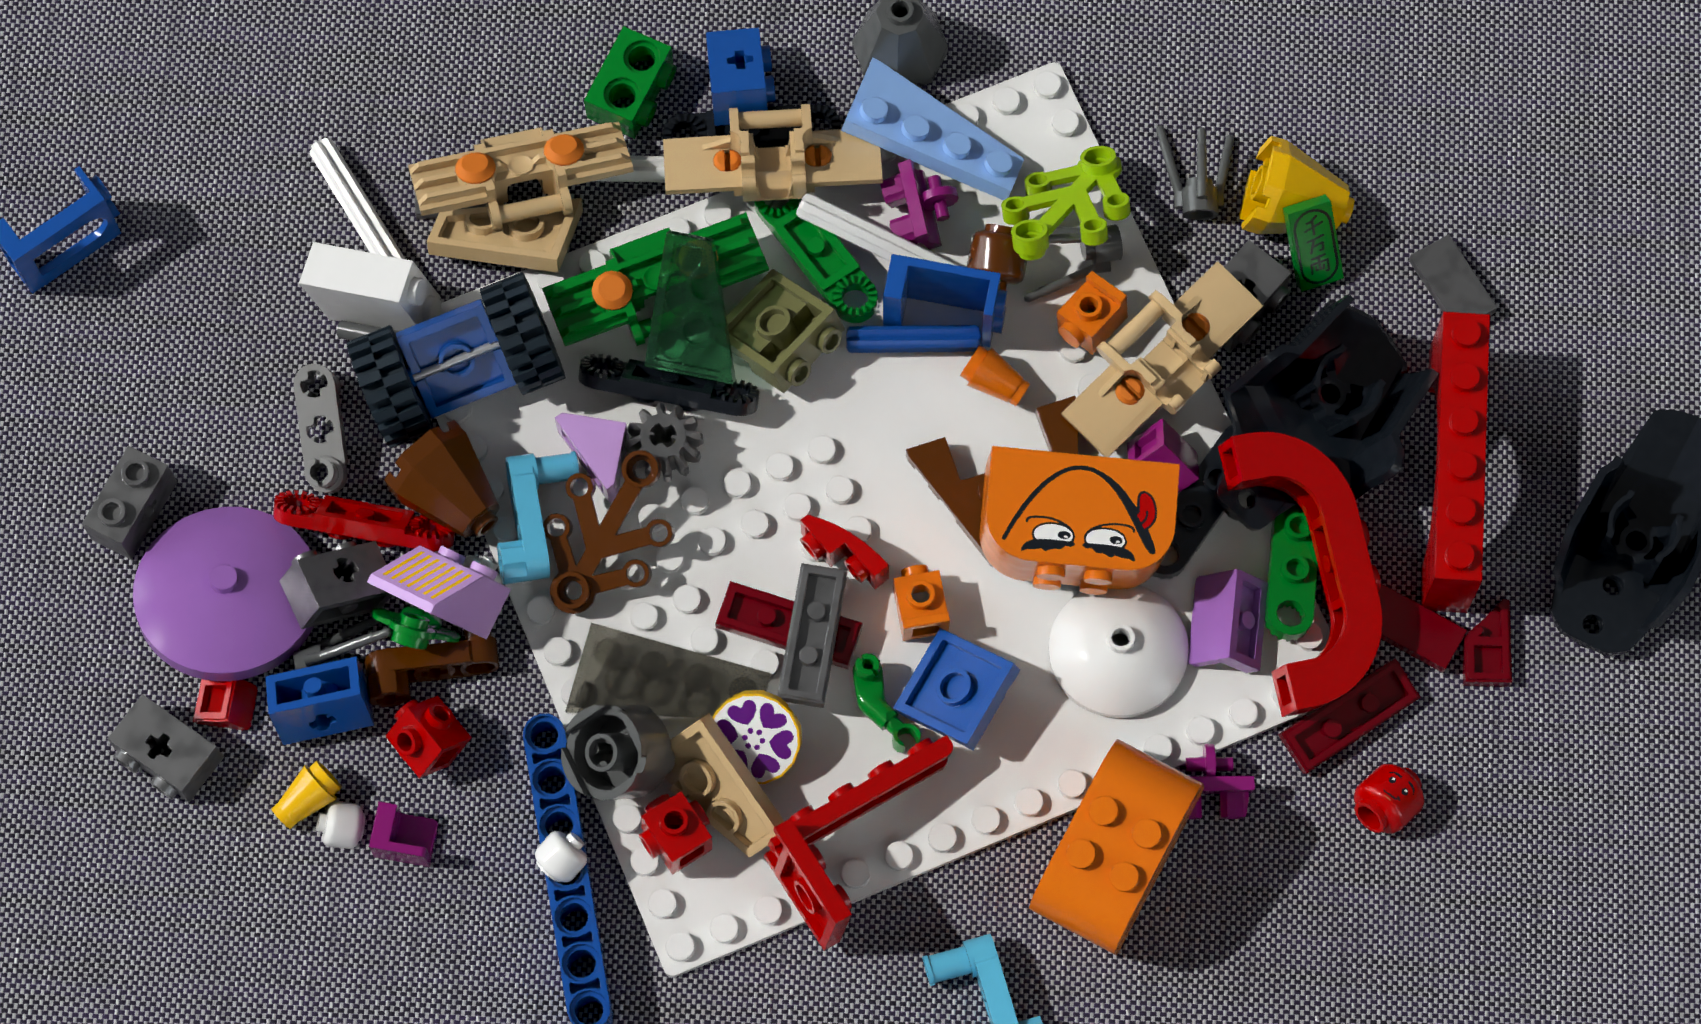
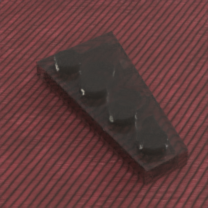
M591 623L565 713L578 714L583 709L594 705L635 704L650 707L658 717L702 718L708 713L713 717L715 711L735 694L745 690H764L767 692L772 674Z

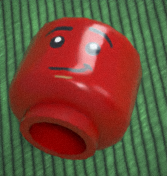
M1383 764L1376 768L1355 789L1354 810L1358 820L1363 826L1375 833L1395 834L1402 830L1423 809L1425 799L1421 789L1422 783L1420 778L1411 769L1399 767L1395 764Z

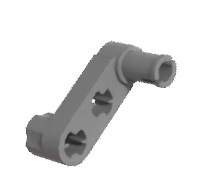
M308 364L297 372L293 386L304 462V476L315 490L324 494H334L345 486L348 475V456L339 396L341 393V383L339 377L335 376L330 369L320 364ZM316 375H319L318 377L322 380L327 381V387L320 389L319 397H316L315 393L308 390V385L315 383ZM323 417L326 418L324 422L328 425L332 423L334 428L333 432L326 434V442L317 443L319 437H311L310 428L316 427L318 424L317 419ZM326 466L328 475L320 482L317 478V472L319 468Z

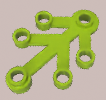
M1093 146L1081 153L1080 161L1075 166L1050 172L1031 173L1024 179L1026 196H1012L1002 202L1003 220L1007 224L1014 225L1011 230L1013 249L1019 254L1020 258L1029 261L1042 258L1050 244L1049 236L1073 210H1075L1080 221L1081 241L1089 246L1105 243L1108 239L1107 222L1098 216L1088 195L1095 186H1098L1104 196L1102 203L1105 218L1119 221L1130 215L1129 196L1121 192L1116 178L1122 172V163L1112 148ZM1074 182L1071 186L1052 190V186ZM1050 207L1039 220H1028L1030 218V211Z

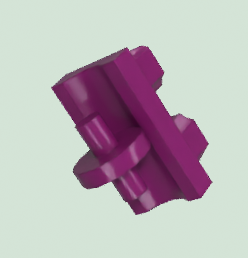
M911 159L898 163L900 173L883 180L880 186L883 198L890 208L907 203L909 214L890 220L891 232L915 244L922 243L929 250L942 246L936 219L941 222L950 218L948 207L954 205L959 199L956 188L953 186H942L939 175H933L926 179L923 170L914 169Z
M1204 744L1203 757H1188L1185 759L1186 772L1203 771V776L1192 778L1204 784L1205 788L1202 794H1219V819H1244L1247 814L1249 794L1255 790L1254 776H1216V771H1233V757H1216L1214 744ZM1201 796L1188 820L1202 818Z

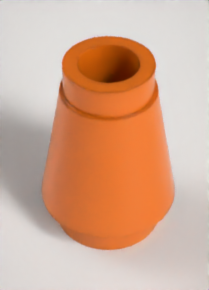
M980 345L960 374L961 377L969 381L967 386L1007 403L1009 402L1014 406H1017L1031 384L1024 380L992 347L988 351Z

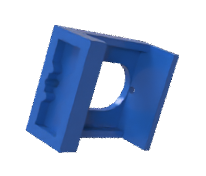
M80 166L75 168L74 171L86 195L23 238L19 239L4 218L0 219V249L32 294L121 234L114 219L120 215V212L110 199L112 198L111 194L97 175L89 179ZM98 218L104 220L98 229L38 269L34 261L35 258L88 222Z

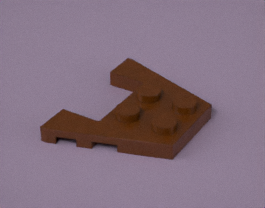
M1076 396L1036 408L1035 414L1050 452L1078 454V431L1061 415L1076 399ZM945 437L906 449L908 462L914 469L918 470L928 483L929 489L938 500L944 503L955 517L956 523L989 563L980 543L985 473L961 480Z

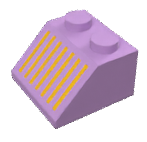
M442 545L438 553L418 546L373 572L367 583L486 640L511 591L510 588L494 581L498 572L476 561H472L470 567L466 568L462 566L466 559L465 556Z

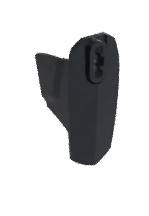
M1654 410L1624 456L1621 458L1616 455L1612 462L1599 469L1566 528L1553 568L1556 584L1552 596L1550 615L1560 634L1573 639L1581 647L1592 649L1603 656L1627 653L1650 629L1661 627L1691 592L1701 571V418L1676 410ZM1603 585H1614L1618 590V594H1608L1605 592ZM1592 617L1599 620L1596 625L1598 628L1597 634L1588 633L1583 627V624L1590 622Z

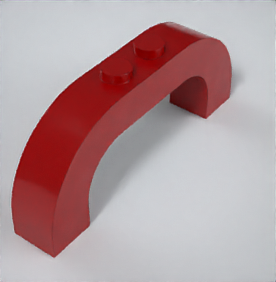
M1254 432L1231 436L1218 446L1228 491L1255 486L1277 488L1287 493L1299 504L1308 522L1330 613V635L1325 648L1316 658L1288 663L1271 673L1282 717L1309 712L1339 698L1351 690L1369 670L1379 648L1382 634V608L1378 592L1381 581L1376 566L1371 564L1367 548L1370 542L1369 530L1365 521L1360 519L1355 497L1344 475L1320 450L1301 439L1275 432Z

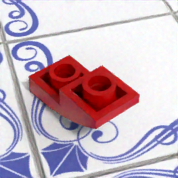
M808 514L800 520L801 534L803 535L800 538V542L815 560H819L822 557L832 567L846 556L847 559L844 561V564L853 577L860 583L867 580L874 589H877L889 579V564L869 545L851 532L829 521Z

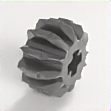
M659 402L656 407V415L652 416L649 411L642 409L639 412L642 423H629L628 433L632 438L625 441V448L629 453L643 450L655 455L661 464L664 481L669 483L672 480V470L677 469L681 475L687 476L689 474L687 462L696 463L700 461L701 454L696 448L702 445L704 441L703 434L695 431L698 423L694 416L683 419V408L679 405L673 408L670 414H666L664 404ZM660 438H663L666 442L672 440V445L666 447L663 443L657 444L656 441ZM647 461L638 463L636 469L645 467V476L648 477L651 472L650 464Z

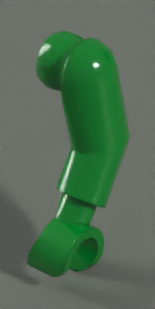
M868 653L861 655V659L858 657L852 670L858 707L882 731L887 730L892 734L893 748L899 753H904L905 745L898 737L902 734H909L915 739L916 743H919L921 739L920 730L915 725L903 723L897 718L899 714L886 702L883 670L880 660L875 655Z

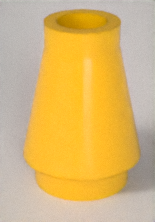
M316 760L310 767L307 765L303 766L279 802L271 810L287 828L291 829L299 821L337 799L335 794L342 786L334 775L322 763Z

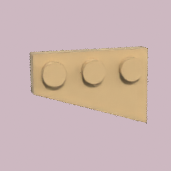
M582 198L571 199L573 214L564 215L561 211L503 223V228L496 230L492 228L487 207L440 212L427 240L428 254L559 273L583 212Z
M708 713L670 739L671 750L675 755V765L673 770L666 775L665 779L672 784L669 789L671 792L677 794L682 791L689 800H696L705 811L710 825L750 858L768 846L769 840L776 836L773 831L774 827L784 822V820L715 720Z

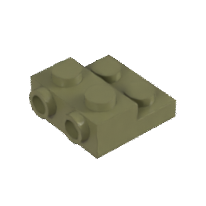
M772 268L711 332L719 344L746 361L754 374L782 393H785L791 385L800 386L806 382L811 373V365L822 353L831 354L839 347L842 340V332L845 328L834 308Z

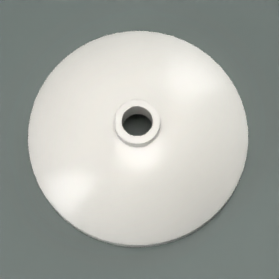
M1140 585L1130 589H1107V593L1103 595H1092L1082 592L1075 595L1057 615L1051 629L1048 647L1053 675L1064 693L1073 702L1087 711L1112 718L1135 717L1152 711L1163 704L1175 692L1182 681L1189 654L1187 633L1175 609L1159 594ZM1116 634H1123L1129 639V643L1125 646H1118L1114 644L1112 637Z

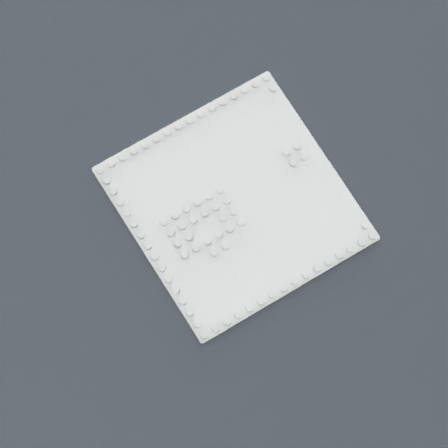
M1055 62L945 104L1024 158L1009 197L1026 196L1024 179L1027 175L1034 172H1050L1075 166L1080 161L1081 153L1084 150L1093 146H1099L1061 65ZM880 148L882 177L885 180L900 173L898 163L908 159ZM913 162L914 169L923 170L926 179L933 175H939L942 186L955 187L959 197L954 205L948 207L950 215L948 220L940 222L936 219L942 246L929 250L922 243L917 245L960 266L967 267L973 234L985 230V224L1014 226L1005 223L1003 220L1001 204L1004 200ZM1074 182L1052 186V190L1071 186ZM880 183L815 187V192H810L890 232V220L909 214L907 203L894 208H890L886 204ZM1095 186L1088 195L1098 216L1106 220L1107 226L1114 224L1118 226L1123 248L1122 259L1110 261L1111 272L1098 273V275L1127 295L1128 318L1105 341L1108 343L1150 302L1148 297L1155 290L1165 296L1172 304L1174 302L1132 213L1127 218L1119 221L1105 218L1102 203L1104 196L1098 186ZM734 191L722 192L569 252L565 255L559 273L535 269L521 271L524 273L542 312L566 379L526 395H522L518 385H514L436 417L439 427L443 432L449 431L446 423L455 420L467 433L500 506L496 514L498 517L497 523L489 532L484 534L499 570L497 544L518 541L506 475V457L534 453L536 458L572 452L557 430L555 417L561 413L625 422L627 429L629 423H642L639 412L642 409L649 411L652 416L657 414L656 407L659 401L642 403L634 400L631 396L595 390L581 384L578 380L580 360L584 356L590 357V354H595L598 358V354H603V358H606L607 355H611V359L617 357L619 358L618 361L622 360L627 363L629 359L719 375L718 380L723 381L728 379L732 382V379H737V383H740L741 380H744L745 384L750 382L752 386L756 385L758 387L757 389H759L760 393L758 409L751 415L734 416L707 410H683V419L694 416L698 423L695 431L703 434L704 443L696 448L701 454L700 461L696 463L687 462L689 467V474L687 476L681 475L677 469L672 470V480L669 483L664 481L661 471L660 478L653 486L642 489L617 533L618 535L646 527L652 520L663 519L670 522L674 527L675 537L672 543L666 547L649 545L603 558L594 575L620 570L630 560H643L649 564L652 570V577L647 585L640 588L628 585L596 595L592 606L586 611L578 614L565 613L558 609L551 599V582L559 572L551 541L546 537L550 562V578L505 584V586L511 589L509 593L510 599L565 731L572 718L590 706L635 704L650 707L664 723L669 737L672 739L706 714L710 713L713 717L715 711L727 699L742 691L764 690L778 695L785 650L718 629L715 626L730 581L795 601L801 563L847 570V581L840 616L863 623L849 669L831 665L824 708L786 702L801 724L802 745L795 763L782 777L766 784H759L784 821L804 807L812 805L815 810L830 802L828 796L847 783H852L856 787L869 779L868 773L883 762L891 760L893 764H896L907 758L908 750L917 744L911 735L902 734L898 738L905 745V752L899 753L893 748V735L887 730L882 731L859 709L852 670L857 658L861 659V655L866 653L875 655L880 660L883 670L886 702L892 708L894 707L935 636L903 641L893 592V578L902 577L901 570L913 565H927L929 572L940 571L947 612L950 618L949 632L1013 662L1020 669V672L1009 687L1005 698L974 751L951 740L953 751L948 757V762L943 770L814 843L825 860V873L833 885L839 884L843 887L850 898L851 904L1076 811L1100 765L1117 739L1177 769L1185 765V759L1188 757H1203L1204 744H1214L1216 753L1312 712L1282 717L1271 672L1288 663L1316 658L1325 648L1329 639L1330 629L1316 600L1313 622L1308 632L1299 640L1286 642L1284 639H1277V636L1270 634L1271 631L1267 629L1265 621L1260 671L1244 673L1223 663L1195 667L1187 662L1184 676L1175 692L1159 707L1145 714L1128 718H1112L1097 715L1080 707L1064 693L1057 683L1050 666L1048 649L1054 621L1064 605L1080 593L1079 586L1061 584L1059 590L1037 589L1033 587L1032 581H1022L1007 577L994 567H991L956 523L952 513L941 500L937 499L922 475L907 460L906 449L945 437L961 480H965L985 473V467L992 446L1049 451L1035 414L1036 408L1072 396L1077 398L1110 366L1098 351L1092 355L1081 346L1078 348L1073 347L1058 332L1057 311L1086 282V278L1034 301L1025 302L1024 300L1026 294L1093 264L1092 260L1084 261L1080 243L1049 244L1042 258L1032 261L1027 260L1025 277L1022 282L1015 285L1007 284L1006 313L1002 334L993 332L991 346L984 348L989 351L992 347L1024 380L1031 383L1017 406L967 386L969 381L961 377L960 374L974 352H848L846 348V331L848 327L883 326V294L890 261L838 236L837 238L860 265L861 270L874 283L878 293L877 310L870 319L861 323H849L839 318L845 328L842 332V340L839 347L831 354L822 353L811 365V373L806 382L800 386L791 385L785 393H782L754 374L746 361L719 344L711 332L769 271L706 294L713 313L712 319L704 321L703 317L648 337L645 339V344L636 346L627 324L572 345L564 346L542 291L543 287L605 265V261L611 259L609 253L611 248L668 227L673 236L680 233L686 235L745 212L766 259L769 271L772 268L828 304L755 211L754 201L743 202V196H734ZM789 199L765 200L764 202L770 209L773 207L774 210H777V208L782 209V206H786ZM1050 207L1030 211V218L1028 220H1039ZM1075 210L1058 227H1080V221ZM480 288L442 302L440 315L482 299ZM676 288L654 295L644 300L645 308L636 312L637 320L639 322L693 302L695 298L692 293L679 295ZM853 290L846 293L842 300L844 305H848V308L851 306L853 309H856V307L861 308L862 305L865 306V303L868 302V297L861 291ZM908 298L902 326L977 325L980 328L982 341L984 312ZM1161 316L1121 356L1129 364L1134 363L1140 357L1143 359L1163 340L1170 326ZM1208 379L1176 414L1171 415L1164 408L1154 413L1110 457L1128 459L1127 442L1163 418L1195 449L1198 454L1199 466L1225 429L1232 425L1211 379ZM661 402L665 406L666 414H670L673 408L676 407L675 404ZM1078 432V454L1104 457ZM663 438L657 439L656 443H663L666 447L672 445V440L666 442ZM578 460L579 473L589 475ZM645 467L635 469L636 475L640 479L646 478ZM623 475L621 476L619 490L625 481ZM584 479L575 481L573 485L574 493L577 496L586 494L588 490L587 481ZM567 481L539 485L537 493L543 522L546 517L554 513L563 514L572 522L573 531L568 539L577 565L586 547L574 501L566 492L565 486ZM596 485L592 498L600 524L612 502H608ZM1248 491L1238 495L1239 503L1245 508L1247 507L1246 498L1251 495ZM1224 513L1178 576L1169 580L1168 578L1160 579L1152 576L1140 585L1159 594L1175 609L1185 627L1188 646L1196 578L1203 575L1239 569L1267 582L1272 521L1260 530L1251 531L1242 523L1233 520ZM808 514L829 521L851 532L869 545L889 564V579L877 589H874L867 580L860 583L853 577L844 564V561L847 559L846 556L832 567L822 557L819 560H815L800 542V538L803 537L800 520ZM555 519L550 525V531L554 536H560L565 531V524L561 519ZM659 524L653 528L652 536L657 542L664 541L668 531L664 525ZM1173 546L1169 547L1160 565L1168 566L1177 561V551L1174 550ZM634 565L630 569L629 576L633 582H639L644 578L645 572L641 565ZM572 582L567 587V595L572 600L578 599L582 594V587L579 583ZM927 592L912 594V597L917 602H925L929 599V594ZM1284 606L1277 611V616L1283 624L1296 626L1301 623L1302 617L1299 616L1300 613H1297L1295 608L1291 609V606L1288 608ZM1116 634L1112 637V641L1118 646H1125L1129 643V639L1123 634ZM900 714L897 717L903 723L915 725L920 730V741L931 738L935 742L944 737ZM665 778L652 793L641 798L599 800L593 798L662 968L667 976H680L806 923L764 858V854L771 850L769 846H766L749 858L712 825L708 824L705 827L712 836V850L672 875L660 855L654 859L649 855L639 838V834L643 832L641 816L646 813L645 807L657 797L668 794L670 797L675 795L669 790L672 784Z

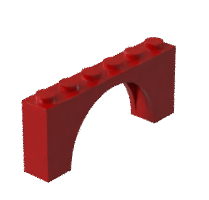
M1443 311L1429 349V369H1434L1438 373V376L1428 392L1435 393L1437 460L1430 533L1422 564L1421 605L1431 611L1467 613L1482 583L1490 314Z

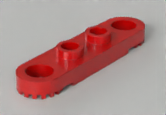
M294 490V494L291 491H286V494L281 492L275 496L273 517L277 522L287 526L325 532L328 536L336 539H349L353 537L372 542L376 541L380 547H394L397 545L416 548L422 546L431 551H439L441 545L449 549L454 544L455 532L423 515H415V511L329 495H325L324 499L314 497L312 493L307 495L305 491L299 495L298 490Z

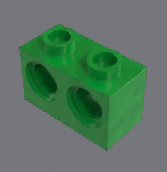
M623 26L584 99L587 118L599 124L619 122L622 133L635 139L641 126L648 127L657 109V103L654 101L661 88L667 90L674 79L677 66L673 63L671 46ZM640 61H649L653 64L651 68L644 71L633 68ZM620 98H629L634 101L626 108H618L613 105Z

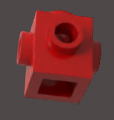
M438 695L420 703L415 699L402 706L394 716L397 720L385 736L419 779L450 766L472 738Z
M682 791L672 797L668 794L661 795L645 807L646 813L641 816L643 832L639 834V838L653 859L660 855L672 875L712 850V836L705 827L710 824V821L705 811L696 800L689 803Z

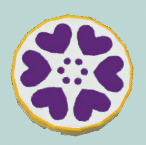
M745 690L727 699L713 714L712 718L758 784H766L782 777L795 763L802 745L801 724L797 716L794 715L788 704L781 697L764 690Z

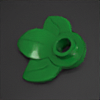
M405 607L401 613L383 608H376L372 611V617L376 621L389 625L393 630L391 640L403 646L427 649L429 640L437 639L455 643L461 641L462 638L460 633L441 627V618L417 607Z

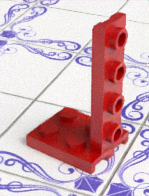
M947 735L935 742L931 738L920 741L908 750L907 758L896 764H893L891 760L883 762L868 773L869 779L856 787L852 783H847L828 796L830 802L815 810L812 805L804 807L793 814L788 820L774 827L773 831L776 836L769 840L768 846L771 850L764 854V858L824 951L840 942L852 916L850 912L852 904L843 887L839 884L833 885L825 873V860L814 843L943 770L948 762V757L953 751V743Z

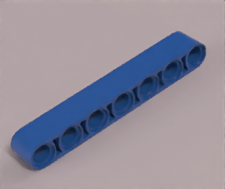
M551 714L535 715L527 721L523 729V741L540 844L548 836L550 826L560 820L570 822L573 825L571 832L576 834L585 844L577 791L568 781L561 762V748H566L567 743L565 729L562 722L556 716ZM552 731L558 735V739L549 748H539L534 745V740L539 733ZM552 775L565 779L564 787L554 794L541 790L543 781ZM584 845L581 850L587 855L586 845ZM587 858V863L580 871L579 878L570 885H562L546 874L545 878L566 1009L571 1024H584L578 1020L580 1009L584 1005L595 1003L603 1008V1014L601 1019L593 1024H613V1010ZM580 911L588 916L586 925L578 931H569L563 927L565 917L571 912ZM581 957H588L596 962L594 971L584 978L572 975L570 973L572 963Z

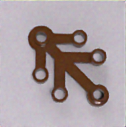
M637 450L625 457L621 468L625 481L600 524L592 498L596 490L594 480L589 475L583 473H576L568 478L565 486L566 492L574 501L586 547L577 565L568 539L573 531L571 520L563 514L554 513L546 517L543 522L545 536L551 541L559 572L551 582L550 595L555 606L561 611L569 614L582 613L592 606L596 595L628 585L640 588L650 582L652 577L651 567L645 561L638 559L628 561L623 569L598 575H594L603 558L649 545L666 547L672 543L675 537L674 527L670 522L663 519L652 520L646 527L617 535L642 489L653 486L660 478L661 464L652 453ZM642 461H647L650 464L651 472L648 477L640 479L635 472L636 466ZM578 479H584L588 483V490L583 496H577L573 491V485ZM555 519H561L565 524V531L560 536H554L550 531V525ZM659 524L664 525L668 531L666 539L662 542L655 541L652 536L653 528ZM634 565H641L645 572L644 578L639 582H633L630 579L629 571ZM572 582H577L582 587L581 596L575 600H572L567 595V587Z

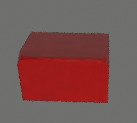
M201 679L193 722L229 729L249 730L258 692L257 686L245 680L211 681Z

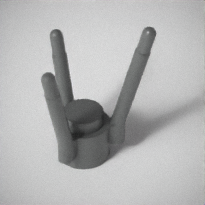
M1161 125L1157 126L1156 133L1174 192V208L1182 209L1183 217L1189 220H1209L1217 217L1219 209L1224 208V190L1232 156L1234 136H1226L1214 186L1213 179L1207 177L1206 129L1204 127L1198 128L1197 177L1187 179L1186 186L1183 188L1165 128Z
M1116 224L1108 225L1107 241L1097 246H1089L1081 241L1080 227H1057L1049 236V243H1080L1084 261L1092 260L1093 264L1024 296L1025 302L1034 301L1081 281L1091 271L1096 274L1111 272L1110 261L1121 260L1123 256L1122 240L1118 226Z
M370 617L322 641L307 644L305 649L294 651L295 668L301 669L337 661L336 656L391 636L392 630L384 628L341 643L381 623Z

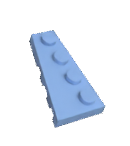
M873 57L841 129L845 133L908 160L911 159L915 163L1001 200L1009 197L1024 161V158Z

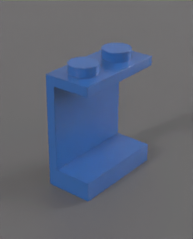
M892 254L883 294V326H902L908 298L984 312L981 346L990 347L993 332L1002 334L1008 291L1000 289L1001 273Z

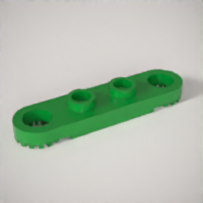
M789 199L786 206H782V209L777 208V210H774L773 207L770 209L768 205H765L764 201H754L755 211L829 306L835 309L839 318L849 323H861L867 321L875 314L878 307V293L874 283L861 270L860 265L836 235L796 215L797 208L802 199ZM858 290L866 294L868 302L865 303V306L862 305L861 308L856 307V309H853L851 306L848 308L847 304L844 305L842 299L846 293Z
M1299 504L1294 505L1277 516L1272 521L1265 621L1267 629L1271 631L1270 634L1277 636L1279 640L1284 639L1286 642L1303 638L1314 619L1318 563L1308 522ZM1284 606L1286 608L1291 606V609L1295 608L1296 612L1300 613L1299 616L1302 617L1301 623L1296 626L1283 624L1277 616L1279 608L1282 609Z

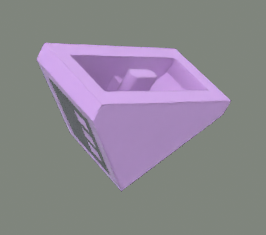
M568 413L559 414L555 417L558 433L571 451L576 452L577 459L594 480L608 502L611 503L619 492L622 476L621 468L626 456L625 441L629 439L627 424L625 422Z

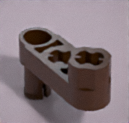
M463 629L464 640L455 643L428 644L427 649H415L406 646L370 652L365 656L369 703L381 707L399 706L411 699L410 683L472 677L496 671L500 667L496 638L492 637L490 632L486 640Z

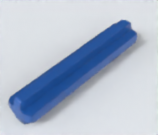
M977 325L850 326L846 331V348L850 353L975 352L978 346H981V332Z

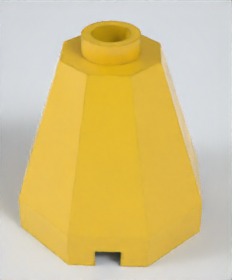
M1270 136L1260 147L1256 156L1257 160L1263 161V165L1257 171L1251 170L1246 182L1239 213L1240 219L1244 220L1241 223L1242 230L1259 235L1287 234L1283 208L1324 194L1331 201L1335 228L1337 229L1341 223L1347 224L1352 215L1355 202L1354 198L1349 197V185L1288 140Z

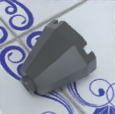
M879 0L867 11L852 39V48L860 63L863 78L873 57L913 84L920 83V87L933 82L948 53V44L936 13L921 0Z

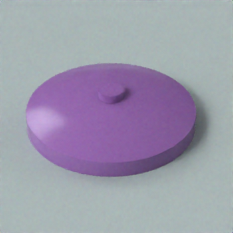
M211 508L191 514L177 521L152 542L142 557L136 571L133 584V605L142 635L154 653L168 665L184 674L204 680H243L263 674L277 667L301 647L313 627L300 628L280 584V579L292 565L291 561L296 556L311 550L303 538L291 526L277 522L271 514L251 508Z

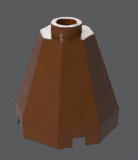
M455 420L446 423L449 431L443 432L439 426L432 428L406 449L395 462L401 469L396 478L389 471L384 481L389 491L401 504L464 538L474 534L477 537H481L489 532L497 523L498 517L496 514L500 506L467 433Z

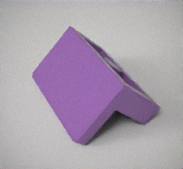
M1239 569L1203 575L1196 578L1188 664L1200 667L1223 663L1244 673L1260 671L1268 582Z

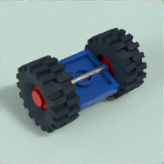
M523 272L480 288L482 299L399 332H394L393 327L388 325L347 342V350L352 360L351 363L357 375L358 383L364 393L366 403L371 410L372 417L375 423H377L382 437H384L385 443L390 449L419 438L434 428L430 418H435L514 385H518L522 395H526L566 379L542 312Z

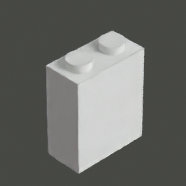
M313 242L299 284L329 320H343L381 328L390 325L393 327V330L401 331L440 315L441 297L414 261Z

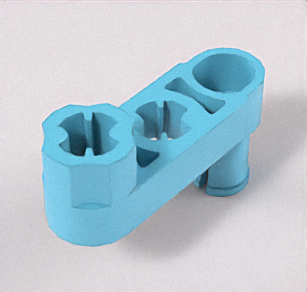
M575 451L536 458L534 453L506 457V475L518 541L497 544L498 564L503 585L550 578L548 548L537 490L539 485L565 482L571 475L579 473Z
M991 934L962 941V947L930 956H922L930 986L970 973L972 978L976 977L990 1024H1043L1040 1016L1018 1022Z

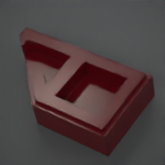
M1502 599L1479 624L1464 636L1462 640L1463 686H1511L1510 599Z

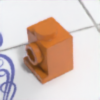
M1091 271L1086 276V282L1057 311L1059 334L1071 346L1076 348L1081 346L1093 355L1097 351L1096 347L1102 341H1106L1128 318L1127 295Z
M913 565L902 569V577L893 578V592L903 641L935 636L940 628L949 632L950 618L947 612L940 571L929 572L927 565ZM927 592L929 599L925 602H917L913 599L912 594Z

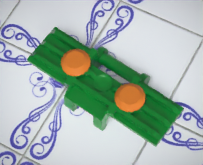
M745 212L686 235L680 233L673 236L668 227L611 248L609 251L611 259L605 261V265L543 287L542 291L565 347L626 324L636 346L645 344V339L702 317L704 321L712 319L713 313L706 294L767 272L769 267ZM676 288L679 295L692 293L695 298L693 302L639 322L637 320L636 312L645 308L644 300L654 295Z

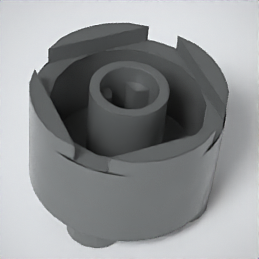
M594 705L583 709L569 722L565 733H569L566 748H561L562 767L570 784L583 795H589L599 800L644 797L652 793L663 782L666 775L673 770L675 765V755L671 750L670 737L664 723L650 707L644 705Z

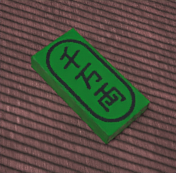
M1326 194L1284 207L1283 213L1296 285L1301 292L1343 279L1344 275L1332 205Z

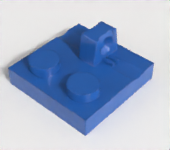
M940 628L893 708L900 715L943 736L947 735L949 739L974 751L1005 698L1009 687L1019 674L1020 669L1013 662Z

